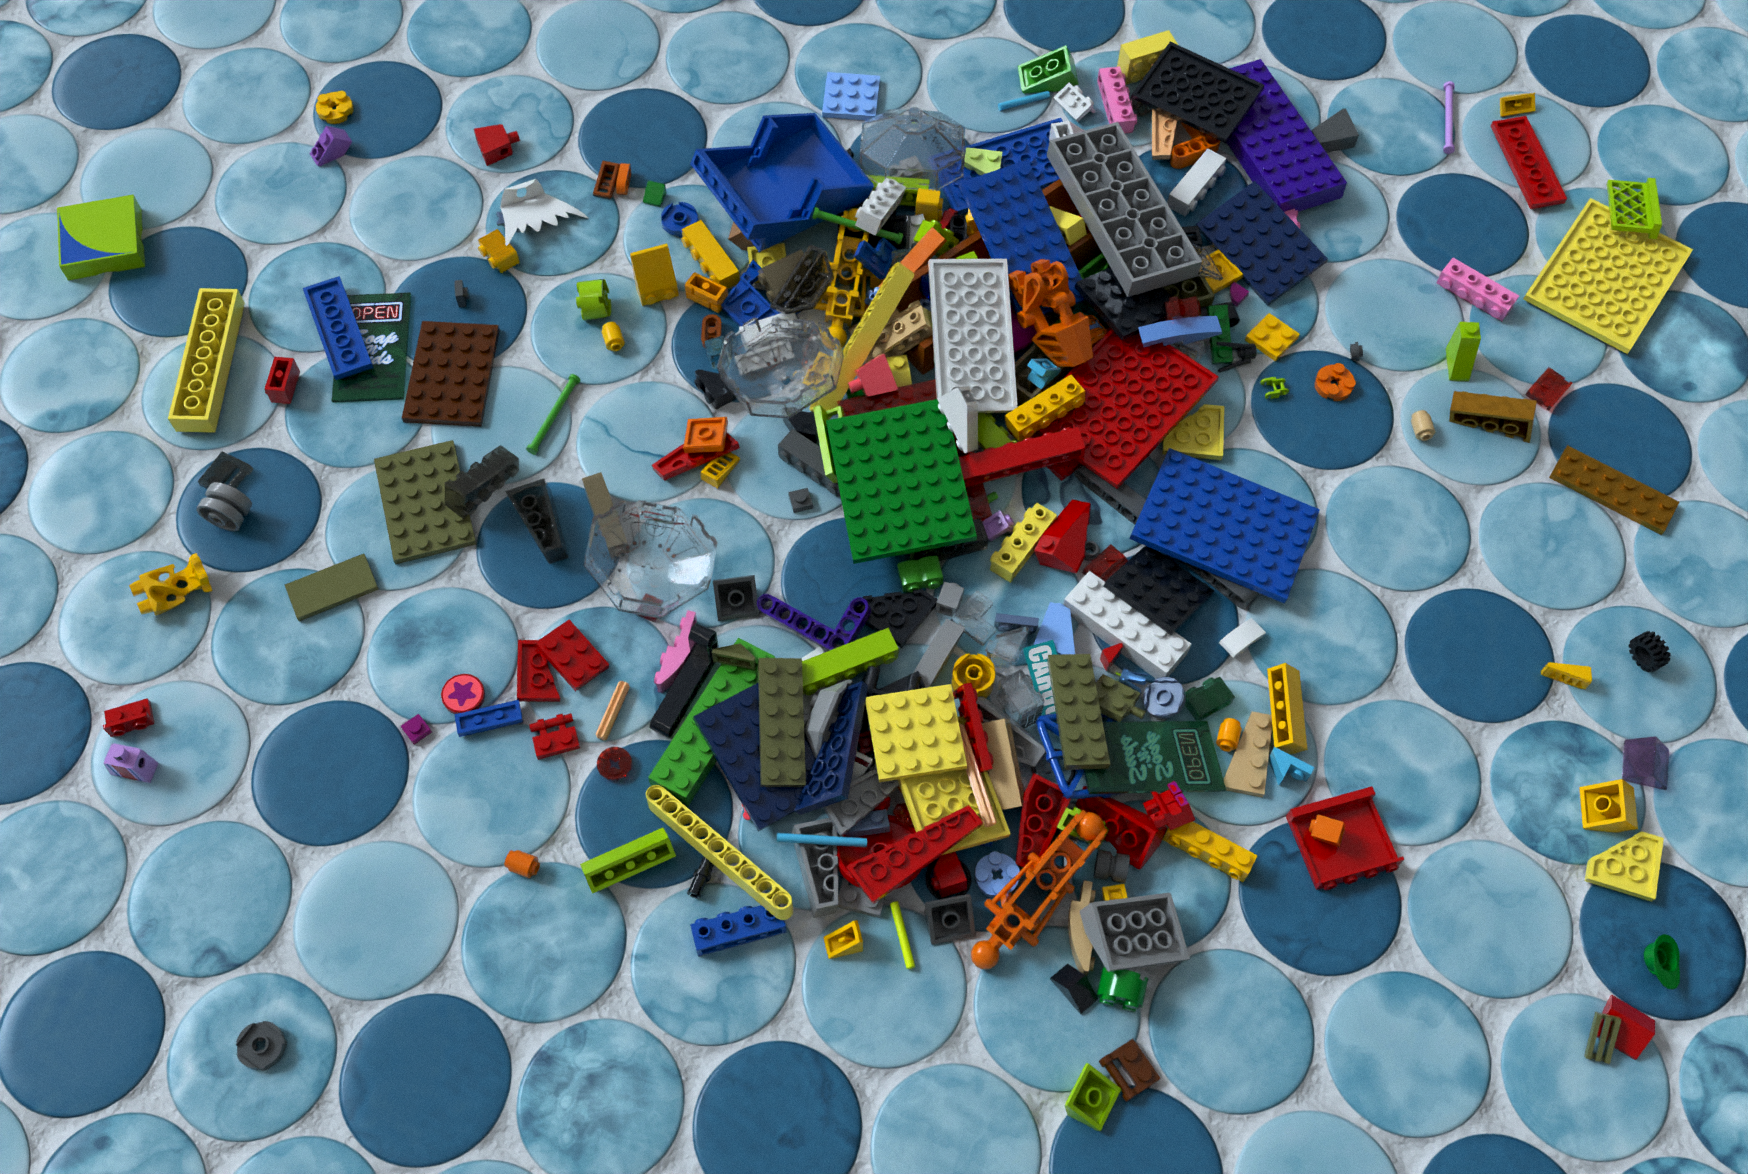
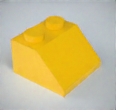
M1619 779L1579 787L1583 829L1615 833L1638 829L1634 787L1626 781Z

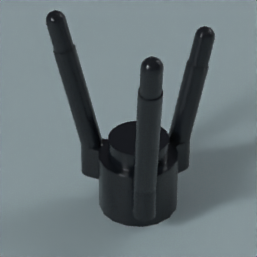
M1216 343L1218 346L1232 347V350H1237L1238 358L1243 359L1218 369V372H1223L1243 364H1250L1251 359L1256 358L1257 350L1254 343Z

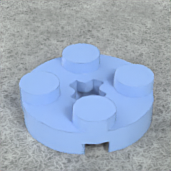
M991 852L989 855L984 856L976 866L975 880L977 888L984 895L994 898L1020 872L1019 867L1011 857L999 852ZM1000 871L1003 878L994 880L992 872ZM1019 880L1008 891V893H1013L1015 891Z

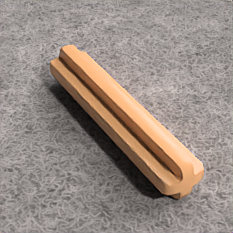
M618 682L597 729L596 737L598 739L607 740L630 688L627 682Z

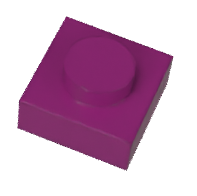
M419 714L401 725L402 730L413 744H416L432 733Z

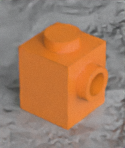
M1317 814L1316 820L1312 819L1309 832H1311L1314 840L1340 847L1346 825L1342 821Z

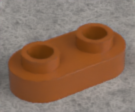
M710 314L702 320L701 341L705 349L715 350L721 345L722 322L719 316Z

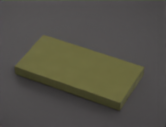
M364 553L285 584L298 621L379 590Z

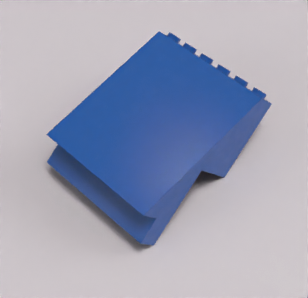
M816 113L763 115L751 145L696 149L690 163L747 240H750L759 252L825 221L820 218H812L815 207L819 208L820 211L837 215L864 202L866 198L868 199L874 187V184Z

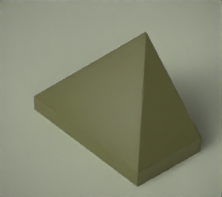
M741 643L712 650L713 662L752 670L756 669L755 657Z

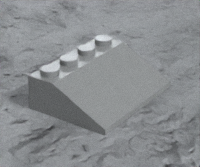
M1171 892L1091 902L1080 910L1085 933L1108 972L1190 959Z

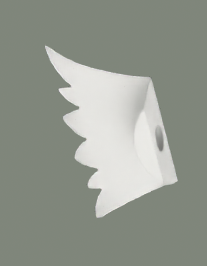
M537 179L506 188L501 199L500 209L505 222L506 246L511 241L517 228L521 233H524L526 224L539 232L542 220L557 226L558 222L555 215L569 218L565 212L588 218L573 206L546 194ZM526 188V195L518 197V189Z

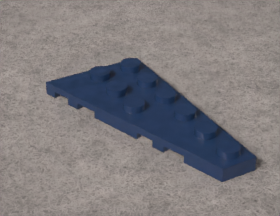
M863 681L848 686L837 709L839 713L835 723H831L828 730L831 732L827 742H823L811 770L813 777L809 785H805L802 794L805 796L801 805L797 804L794 812L799 815L848 799L867 697L868 685Z

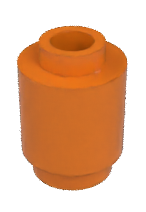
M511 850L506 856L504 866L510 872L531 878L532 875L535 876L538 873L540 863L536 856L520 850Z

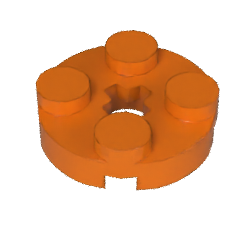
M1341 363L1322 367L1315 378V389L1318 394L1325 399L1327 397L1334 399L1333 401L1347 399L1356 384L1352 373ZM1332 380L1337 381V382H1338V385H1336V384H1331V381H1332Z

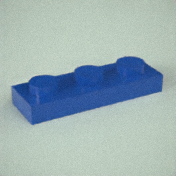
M519 700L454 714L459 737L523 722Z

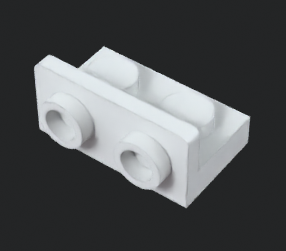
M1068 83L1053 97L1077 122L1089 111L1091 113L1096 112L1093 107L1094 102L1088 96L1085 98L1082 95V90L1077 85L1072 86Z

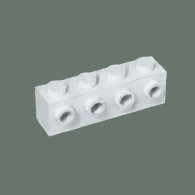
M887 177L882 183L879 182L875 191L871 192L869 199L866 198L863 206L857 210L855 217L858 219L855 226L876 236L901 203L906 187L899 184L896 180Z

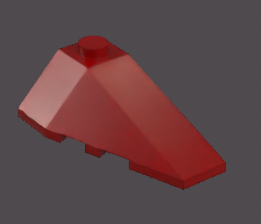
M1072 499L1042 534L1034 550L1040 565L1073 573L1078 572L1086 553L1085 543L1087 542V526L1090 519V503Z
M1083 786V789H1082V790H1084V789H1091V788H1089V787H1087V786ZM1101 796L1078 799L1075 805L1080 810L1099 815L1106 822L1105 827L1109 831L1105 840L1114 846L1117 850L1116 853L1130 855L1129 864L1139 870L1142 869L1160 846L1168 828L1165 825L1156 829L1147 814L1111 797L1102 798Z

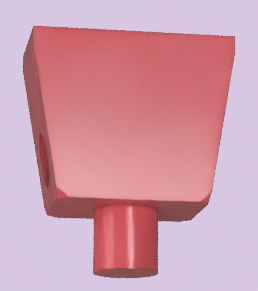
M880 354L855 370L857 379L848 382L851 393L862 390L866 397L898 390L885 354Z

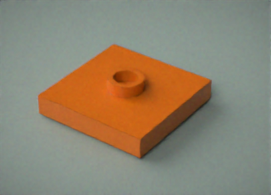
M727 417L688 419L683 446L684 453L724 451L728 426Z

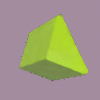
M1086 1063L1064 1105L1067 1115L1097 1131H1101L1121 1088L1089 1063Z

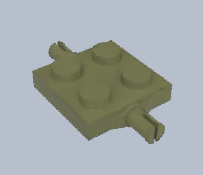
M1104 674L1095 682L1102 714L1119 723L1129 714H1133L1140 719L1144 718L1146 711L1135 706L1140 697V692Z

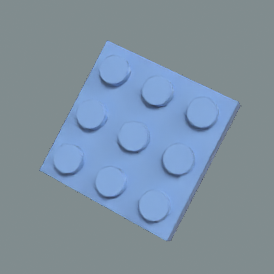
M827 72L822 117L876 121L880 76Z

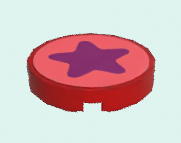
M459 674L453 676L445 683L442 688L441 698L449 712L459 714L479 709L484 702L485 690L477 677L471 674Z

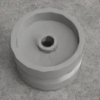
M213 482L209 485L205 493L206 497L201 499L196 511L212 525L228 531H238L244 521L243 516L249 513L253 503L239 490L223 483Z

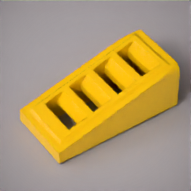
M730 452L710 461L700 472L701 480L718 489L740 461V457ZM726 456V457L732 459V461L730 462V461L724 459V457Z
M1549 662L1541 670L1542 676L1580 689H1586L1592 682L1590 666Z

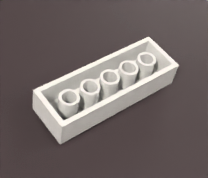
M1089 571L1064 599L1063 605L1070 608L1071 617L1110 646L1122 643L1121 654L1155 679L1169 677L1188 654L1191 643L1176 632L1172 635L1167 633L1103 587L1105 581Z

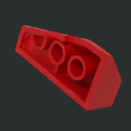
M1033 773L1024 792L1015 862L1023 868L1029 862L1028 856L1030 853L1034 852L1038 857H1041L1048 849L1062 815L1071 798L1066 799L1063 797L1064 794L1057 784Z

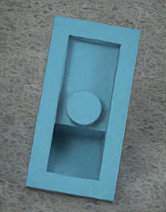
M1047 358L1031 359L1027 366L1032 370L1027 379L1042 389L1062 369Z
M1276 747L1273 748L1268 758L1278 785L1281 784L1286 773L1291 774L1296 780L1307 782L1314 769L1313 766Z

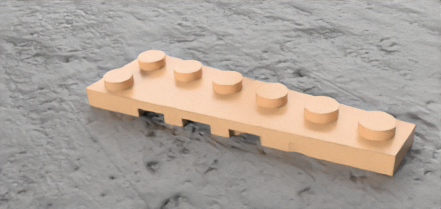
M1152 109V160L1171 159L1178 120L1155 109Z

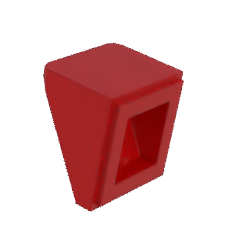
M1122 643L1102 650L1100 660L1106 671L1110 669L1120 656L1123 647Z

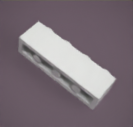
M1207 148L1169 194L1167 202L1169 208L1183 216H1186L1190 211H1194L1199 199L1202 200L1208 188H1212L1215 185L1217 177H1221L1224 174L1226 158Z

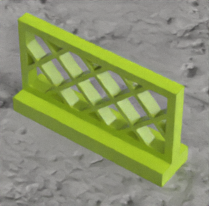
M1648 178L1646 183L1608 180L1606 185L1612 230L1648 233L1649 239H1657L1662 227L1656 178ZM1633 189H1641V191L1636 192ZM1627 192V193L1630 194L1631 196L1628 197V196H1626L1624 193ZM1618 197L1623 201L1619 202L1614 198ZM1635 199H1638V200L1641 201L1642 203L1639 204V203H1637V202L1634 201V200H1635ZM1626 204H1629V205H1631L1633 208L1630 209V208H1628V207L1625 206V205H1626ZM1619 208L1620 210L1624 211V213L1621 214L1616 210ZM1639 210L1643 215H1639L1635 211ZM1630 215L1634 220H1630L1626 216ZM1621 220L1626 224H1617V221ZM1641 222L1645 226H1640L1637 223Z

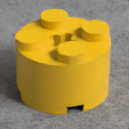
M969 653L961 656L955 662L951 682L953 691L963 684L972 683V687L976 689L978 697L983 696L987 698L991 694L995 681L993 662L985 655L978 653L977 655H970Z

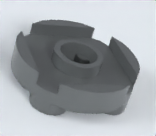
M269 1021L252 1023L246 1026L236 1041L237 1058L250 1069L268 1070L280 1060L285 1051L287 1040L284 1037V1033L278 1026ZM266 1040V1047L263 1050L256 1051L258 1048L256 1043Z

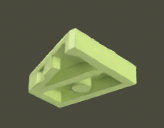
M966 147L964 167L976 171L979 175L998 170L1001 167L1002 151Z

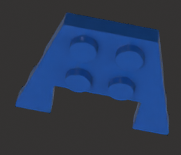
M754 260L751 261L747 271L740 277L741 280L736 287H733L721 304L722 310L739 327L792 309L795 315L801 313V307L791 297L774 308L752 286V284L759 280L758 271L761 269Z

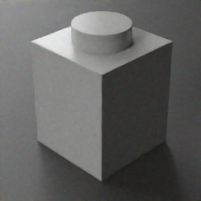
M944 582L936 602V612L956 618L963 599L964 588L956 583Z

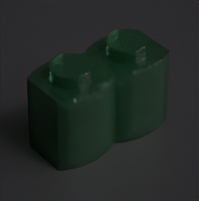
M1211 677L1203 682V686L1198 688L1192 687L1186 691L1184 705L1196 722L1222 710L1233 702L1235 696L1221 677L1215 679Z

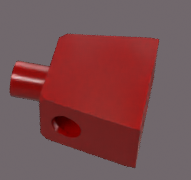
M502 124L473 129L486 166L513 154L511 144L520 142L518 132L506 133Z

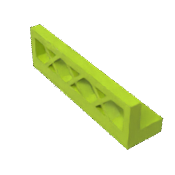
M821 405L813 407L825 475L833 483H837L826 420H830L829 417L838 414V418L844 417V412L841 406L825 411Z

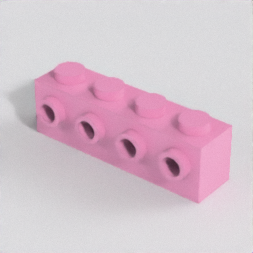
M1120 66L1100 68L1097 83L1109 124L1118 122L1124 133H1133L1134 126L1137 125V115L1133 113V101L1129 99V88L1125 85V74L1121 72Z
M1452 258L1442 270L1436 282L1500 321L1505 319L1519 298V295L1455 258Z

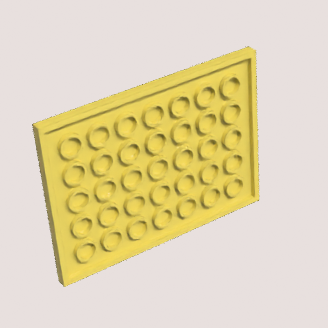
M1590 198L1523 300L1628 354L1693 249L1661 233L1658 234L1657 239H1649L1648 233L1612 230L1609 207ZM1621 220L1617 221V224H1626Z

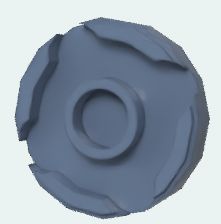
M1170 677L1155 679L1151 685L1146 687L1143 694V704L1147 711L1155 718L1167 719L1177 715L1184 707L1186 701V692L1183 686L1177 680Z

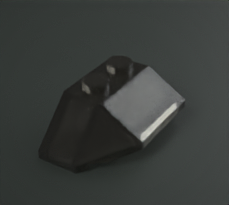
M813 245L808 247L770 305L771 309L783 314H791L811 310L816 307L827 287L834 279L826 250Z

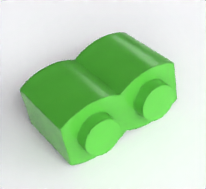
M928 556L919 560H909L897 564L903 592H913V590L922 588L936 589L943 584V574L938 556Z

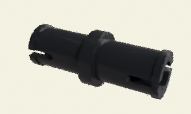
M703 857L699 868L695 869L693 873L695 877L687 891L688 895L696 899H700L706 882H709L711 879L710 873L714 867V864L705 857Z

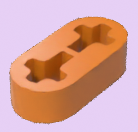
M620 164L616 182L617 194L627 195L631 179V164Z

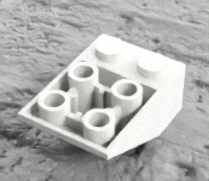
M958 387L937 398L939 402L938 408L943 415L945 414L949 430L955 433L958 439L956 440L958 448L964 451V453L978 450V403L970 387Z

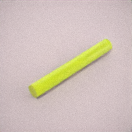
M898 901L890 903L906 969L915 968V963Z

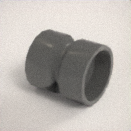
M1098 849L1093 878L1107 880L1111 877L1112 881L1125 884L1130 855L1117 853L1115 856H1112L1110 851Z

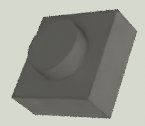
M456 280L455 297L458 306L467 307L466 299H469L468 287H464L462 280Z
M808 488L788 492L793 513L813 509Z

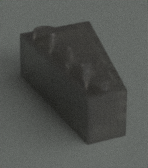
M502 445L498 446L486 454L480 464L475 462L470 466L468 472L461 471L458 473L455 481L449 479L445 482V505L462 519L469 514L472 515L482 502L489 500L495 490L501 489L510 477H514L518 473L519 458Z
M543 478L505 491L548 563L551 564L569 558L552 492L545 479Z

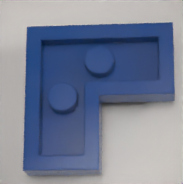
M885 238L878 241L875 249L863 240L859 243L854 257L878 279L882 280L888 273L897 249Z

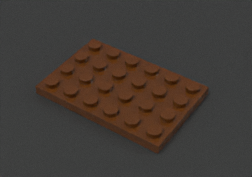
M422 321L402 414L403 422L482 427L500 331L499 325Z

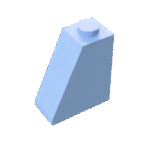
M1050 602L1034 645L1053 640L1058 655L1075 654L1070 608L1061 603Z

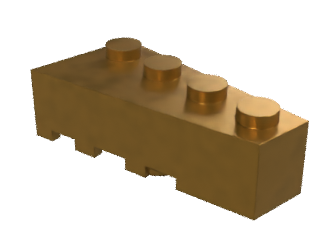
M1454 391L1449 422L1472 428L1480 426L1486 432L1493 433L1494 431L1506 433L1505 437L1514 438V436L1523 438L1524 442L1530 443L1537 401Z

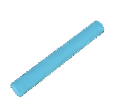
M1045 91L998 103V109L1001 111L1050 98V93Z

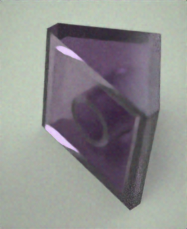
M1656 736L1626 739L1623 749L1622 779L1627 782L1667 790L1669 749Z

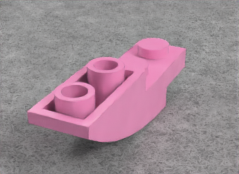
M687 610L686 617L681 619L680 636H676L674 647L668 646L666 653L663 652L661 655L660 665L662 666L660 672L657 671L654 678V684L657 685V690L660 693H663L672 686L691 654L688 636L694 624L697 623V616L694 611Z

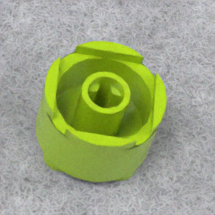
M597 279L577 282L579 297H576V304L578 309L581 308L582 319L591 320L611 316V299H608L607 293L610 292L606 280Z

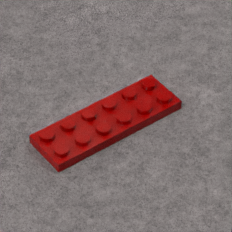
M1527 116L1492 121L1490 127L1529 208L1535 209L1564 204L1567 197Z

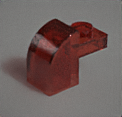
M1176 296L1169 298L1170 302H1165L1167 320L1202 316L1200 301L1196 296L1180 299Z

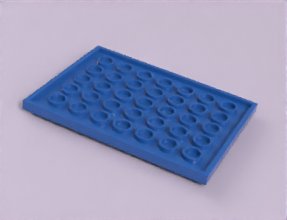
M1169 448L1129 539L1285 604L1320 509Z

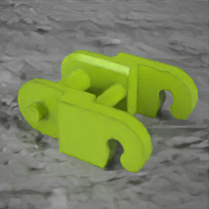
M1271 377L1260 381L1261 385H1264L1266 382V385L1273 386L1274 391L1265 394V399H1268L1269 396L1271 399L1279 398L1280 395H1286L1289 392V389L1284 386L1286 382L1284 378L1276 379V377Z

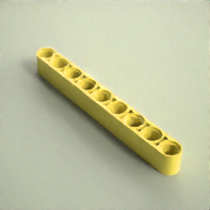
M895 263L840 354L839 359L834 364V368L830 371L829 377L824 381L809 408L811 412H814L813 407L821 405L827 411L840 404L849 388L848 382L854 380L856 376L855 370L863 365L914 278V273L901 263Z
M652 785L646 790L649 809L774 917L779 920H786L792 916L794 911L792 897L785 889L660 785ZM732 863H738L736 866H730ZM750 876L754 877L753 879H750V880H747V879H746L747 877H750ZM764 890H770L769 893H762ZM780 904H787L785 907H778Z

